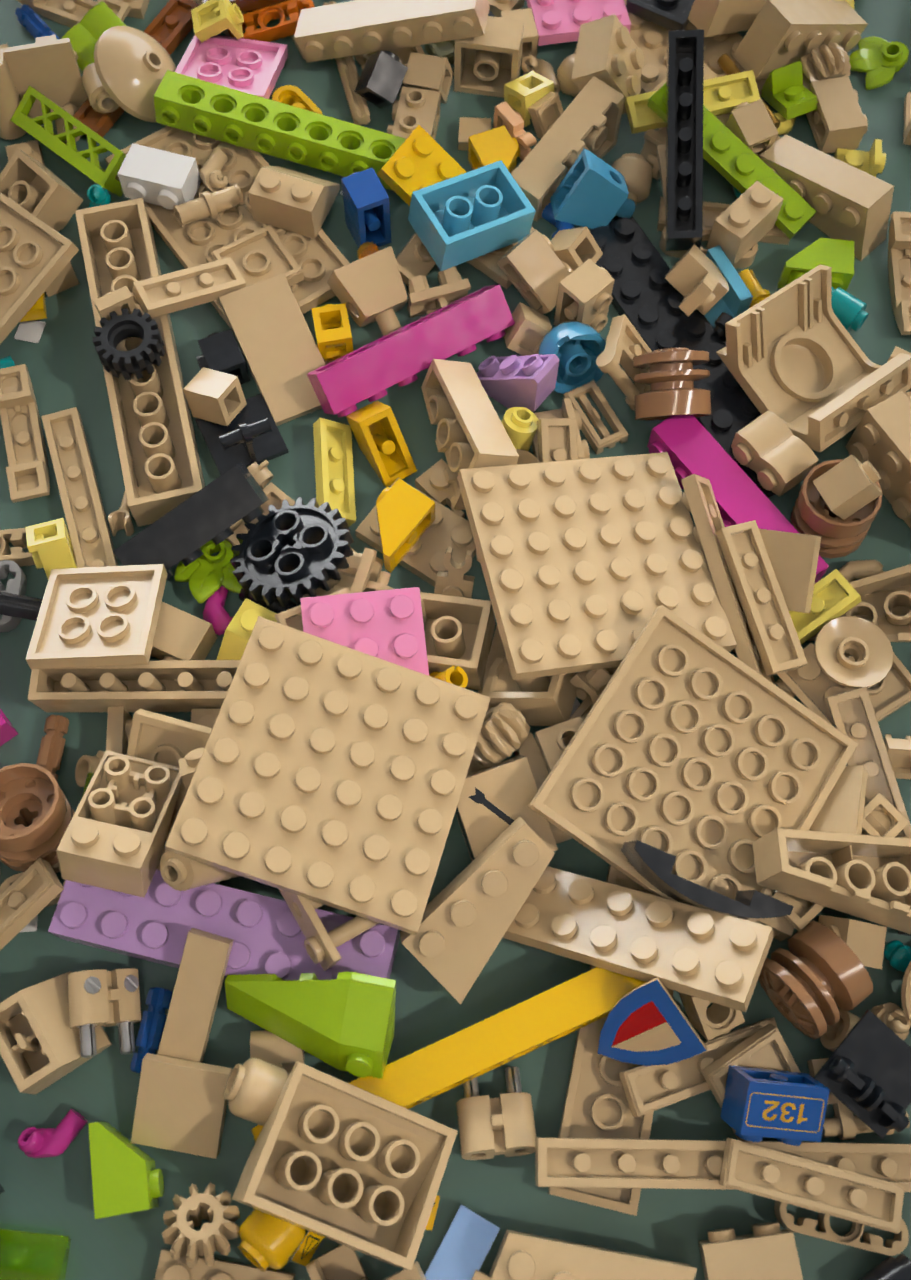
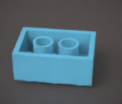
M502 160L413 191L408 221L440 271L521 241L530 233L536 210Z

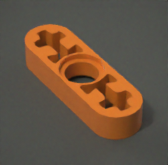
M289 0L242 14L244 18L242 30L245 31L242 38L271 42L294 35L301 9L313 8L315 5L312 0ZM280 19L279 24L276 26L266 27L269 21ZM228 29L230 36L235 37Z

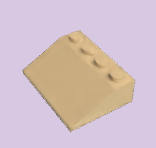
M297 1061L270 1117L265 1122L250 1152L232 1200L392 1266L412 1271L458 1131Z

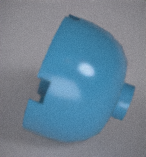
M575 321L561 323L544 336L539 346V355L556 354L559 358L557 380L554 389L557 393L565 394L589 383L592 379L597 382L604 374L596 365V359L604 351L606 343L603 337L590 325Z

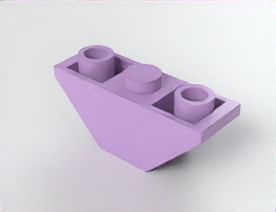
M556 354L490 356L481 362L478 367L479 371L476 374L487 395L506 408L525 407L534 412L555 389L559 358Z

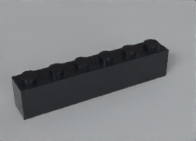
M704 29L669 31L666 251L689 250L694 244L700 249L703 238Z

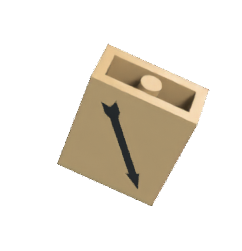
M518 755L504 760L500 764H494L492 767L482 768L467 774L455 813L471 861L484 851L519 816L553 851L558 850L549 821L528 807L538 789L526 756Z

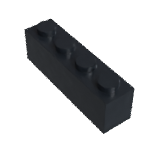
M242 462L232 467L113 552L123 566L164 564L167 571V579L174 575L170 570L171 567L180 561L186 567L204 554L200 549L201 546L210 540L216 546L234 534L230 526L240 519L247 525L263 514L264 510L261 505L269 499Z

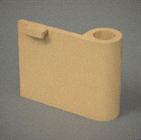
M56 35L36 38V43L0 49V138L14 140L25 135L26 131L12 122L11 118L29 85L60 107L67 103H73L79 109L88 99L82 85V76L70 38L57 40ZM36 99L28 113L30 117L35 118L42 115L41 101Z

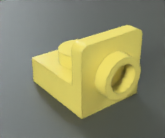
M209 0L191 10L194 34L201 42L220 34L226 29H229L237 40L243 37L242 23L244 18L241 10L235 3L231 4L229 0Z
M881 139L874 140L870 151L837 148L834 155L835 158L875 177L877 173L881 174L886 163V153H882Z

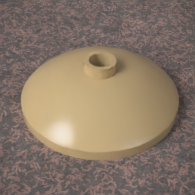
M128 26L111 27L98 38L95 45L94 63L98 77L110 97L123 110L138 119L156 122L154 94L166 71L175 72L176 65L161 44L148 34Z

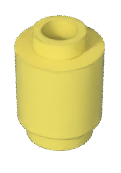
M511 407L506 410L502 424L515 449L529 451L537 431L538 418L531 410L525 407Z

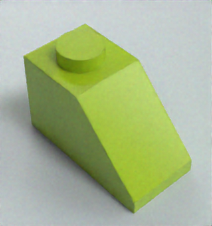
M108 1122L88 1123L94 1218H106L159 1207L158 1198L164 1195V1179L162 1170L155 1167V1160L137 1145L131 1143L127 1137Z

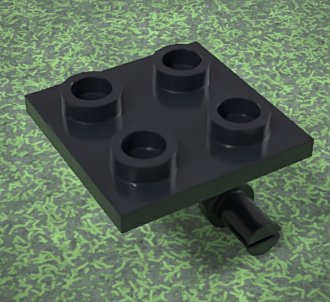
M261 393L247 398V405L228 426L199 418L195 419L220 476L242 462L246 467L254 462H257L259 465L265 460L269 461L289 453Z

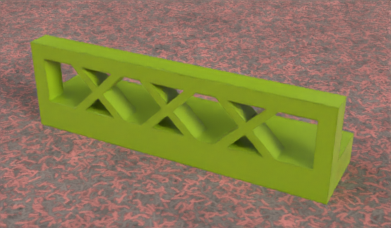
M29 85L11 121L104 189L121 197L124 192L116 176L127 154ZM36 99L41 101L42 115L32 118L28 113ZM64 118L66 132L55 134L52 121ZM86 134L89 149L79 151L76 149L75 137ZM110 151L114 154V157L105 170L99 164L98 154Z

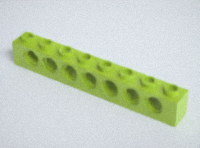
M169 70L166 71L154 94L156 123L344 177L372 167L377 174L406 140V138ZM378 176V178H379L380 182L382 183L383 187L386 188V189L392 190V189Z

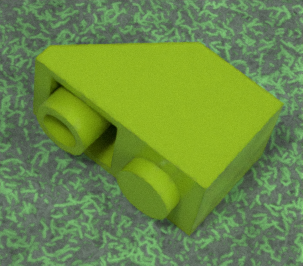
M820 237L785 262L777 288H783L821 264L832 267V287L835 289L840 287L846 291L854 276V241Z

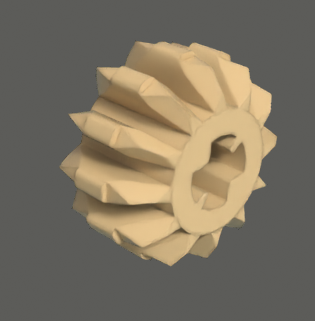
M836 42L830 43L827 46L822 44L819 48L812 49L808 55L801 57L803 86L809 89L811 81L849 77L851 74L850 58L842 45H838Z
M504 702L496 707H491L486 712L472 760H475L480 766L488 768L494 764H500L503 759L510 757L515 750L520 748L521 743L527 740L531 727L525 721L526 718L519 709L516 710L511 703Z
M211 1182L205 1188L204 1193H198L197 1186L191 1184L189 1187L190 1197L186 1199L181 1195L175 1194L172 1199L175 1210L164 1212V1224L168 1227L162 1232L165 1244H173L170 1249L173 1259L177 1260L186 1255L187 1266L193 1268L197 1264L199 1257L204 1256L205 1263L211 1267L214 1264L213 1253L218 1251L220 1254L228 1256L231 1251L228 1240L239 1237V1226L234 1223L240 1218L238 1206L230 1205L231 1194L227 1190L216 1196L215 1185ZM202 1220H209V1223L202 1225L201 1230H194V1227L200 1226Z

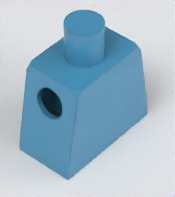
M585 148L550 198L555 220L582 227L587 226L591 229L599 226H608L614 216L631 218L635 210V201L628 198L629 192L624 176Z

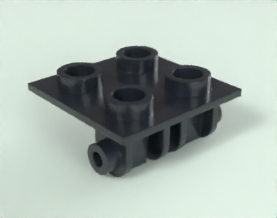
M867 1010L814 1078L829 1088L830 1092L883 1139L891 1129H895L897 1132L903 1131L910 1121L905 1114L906 1108L911 1103V1047L870 1010Z

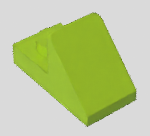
M801 61L788 64L770 72L762 87L761 97L786 120L817 110V96L803 86Z

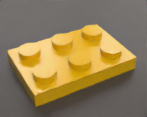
M418 125L377 175L410 206L413 191L464 174L466 171Z

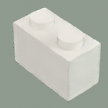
M134 143L131 144L118 172L125 197L130 199L143 198L144 202L160 205L171 210L174 209V205H180L193 200L201 184L196 158Z

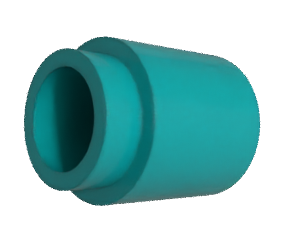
M831 287V304L834 314L848 332L852 329L857 332L869 315L865 312L867 304L840 287L837 289Z

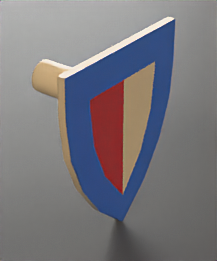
M658 977L624 995L610 1010L601 1029L598 1054L620 1062L644 1066L668 1065L707 1051V1047Z

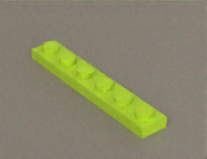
M667 82L649 98L647 104L665 122L667 116ZM703 105V158L741 194L758 181L782 197L784 200L775 225L791 240L817 211Z

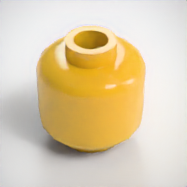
M254 1209L239 1227V1236L242 1242L238 1248L262 1272H265L268 1267L277 1270L283 1268L295 1254L304 1240L306 1232L303 1228Z

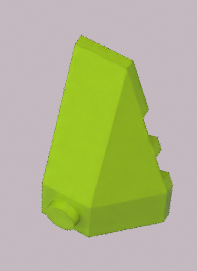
M339 972L337 979L317 980L315 973H301L299 980H282L275 974L227 975L225 980L227 1009L338 1070L347 1071L358 1077L371 1076L382 1079L395 1033L396 980L356 972Z

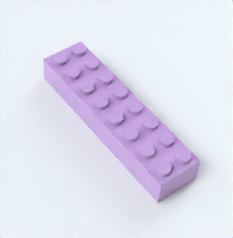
M157 869L145 897L66 880L63 887L64 890L60 895L48 930L49 933L63 940L179 968L188 932L192 928L234 940L224 980H226L227 975L275 974L282 980H299L301 973H315L317 980L337 979L339 972H356L390 979L400 939L398 929L377 924L338 946L336 949L342 958L333 967L324 971L320 963H314L309 957L304 945L306 937L286 901L214 883L185 891H178L164 881L160 870ZM315 909L327 932L353 918Z

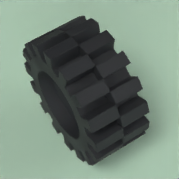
M128 308L121 309L122 315L119 316L113 311L109 313L111 320L108 321L103 317L100 320L102 328L96 326L94 330L96 337H93V343L104 369L108 373L111 371L112 375L117 378L122 373L125 380H131V374L134 373L137 379L144 378L142 374L144 370L150 375L154 372L152 364L159 367L162 363L160 356L164 357L165 354L164 343L156 321L152 320L151 316L146 312L142 316L139 309H134L132 314L129 313ZM137 337L143 340L133 350L119 351L116 349L117 345L124 339Z

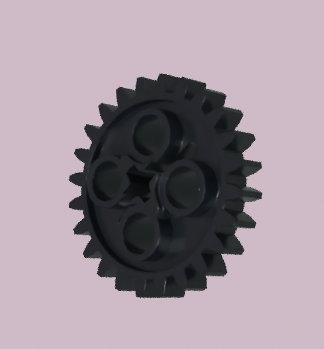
M298 497L295 505L290 506L285 499L282 502V508L277 510L271 504L269 505V514L258 516L256 524H244L248 533L237 534L236 537L240 545H235L231 548L235 555L234 558L230 559L235 569L232 572L246 594L251 593L255 601L264 598L268 606H271L278 599L281 606L285 607L290 598H294L296 603L300 605V598H303V595L308 594L310 597H316V589L319 587L329 591L330 588L327 583L329 579L340 581L341 577L337 569L349 568L345 557L353 555L350 544L354 543L345 518H342L337 508L332 510L328 502L319 506L316 498H312L305 505L302 497Z

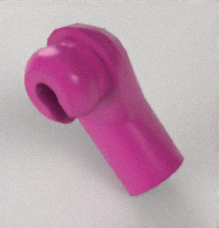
M223 586L206 600L203 610V619L212 624L217 635H224L226 628L233 619L224 609L228 590Z
M71 1108L56 1128H26L19 1136L18 1146L20 1150L24 1151L26 1156L34 1159L57 1157L65 1152L88 1121Z

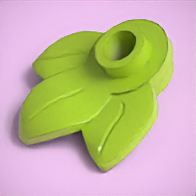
M877 36L863 38L858 42L859 50H856L849 56L850 70L866 73V90L881 87L892 81L895 72L903 68L908 61L909 50L905 44L898 41L888 42Z
M226 539L216 546L210 540L200 547L204 553L202 556L186 567L180 561L175 570L174 580L189 582V589L199 604L204 603L221 585L227 590L239 594L242 586L232 572L235 569L230 559L234 558L235 555L231 550L232 544ZM221 551L217 556H211L213 553Z

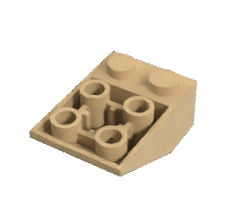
M105 751L56 849L62 879L145 897L160 862L182 784L179 766Z

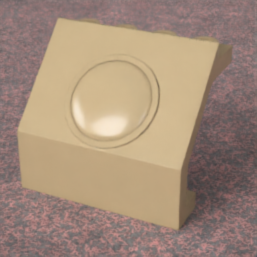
M821 264L725 323L726 346L716 352L761 415L768 410L775 413L785 422L793 435L800 438L812 450L822 452L856 428L867 409L900 391L905 393L911 389V356L900 353L884 365L876 364L868 359L833 312L831 304L832 267Z

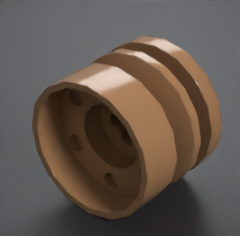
M683 347L664 348L633 357V368L650 370L649 373L634 375L635 383L650 385L649 392L640 393L634 397L635 420H666L672 415L693 414L695 417L710 416V391L694 388V381L708 378L710 370L693 369L695 365L709 362V352Z
M841 459L824 461L810 470L802 483L790 517V523L800 534L822 536L819 555L830 559L845 557L859 548L882 503V495H880L845 520L831 512L812 481L843 461ZM877 481L876 484L878 485V487H879L880 490H881L879 481Z
M18 763L0 769V860L15 871L25 872L39 858L46 860L51 866L59 862L56 849L75 813L52 773L38 764Z
M815 921L809 922L801 931H798L788 939L790 952L778 948L771 953V959H765L758 978L762 988L781 1014L793 1026L812 1039H818L827 1032V1025L832 1026L840 1021L838 1008L845 1011L853 1010L873 993V983L869 973L857 955L836 933L822 923Z

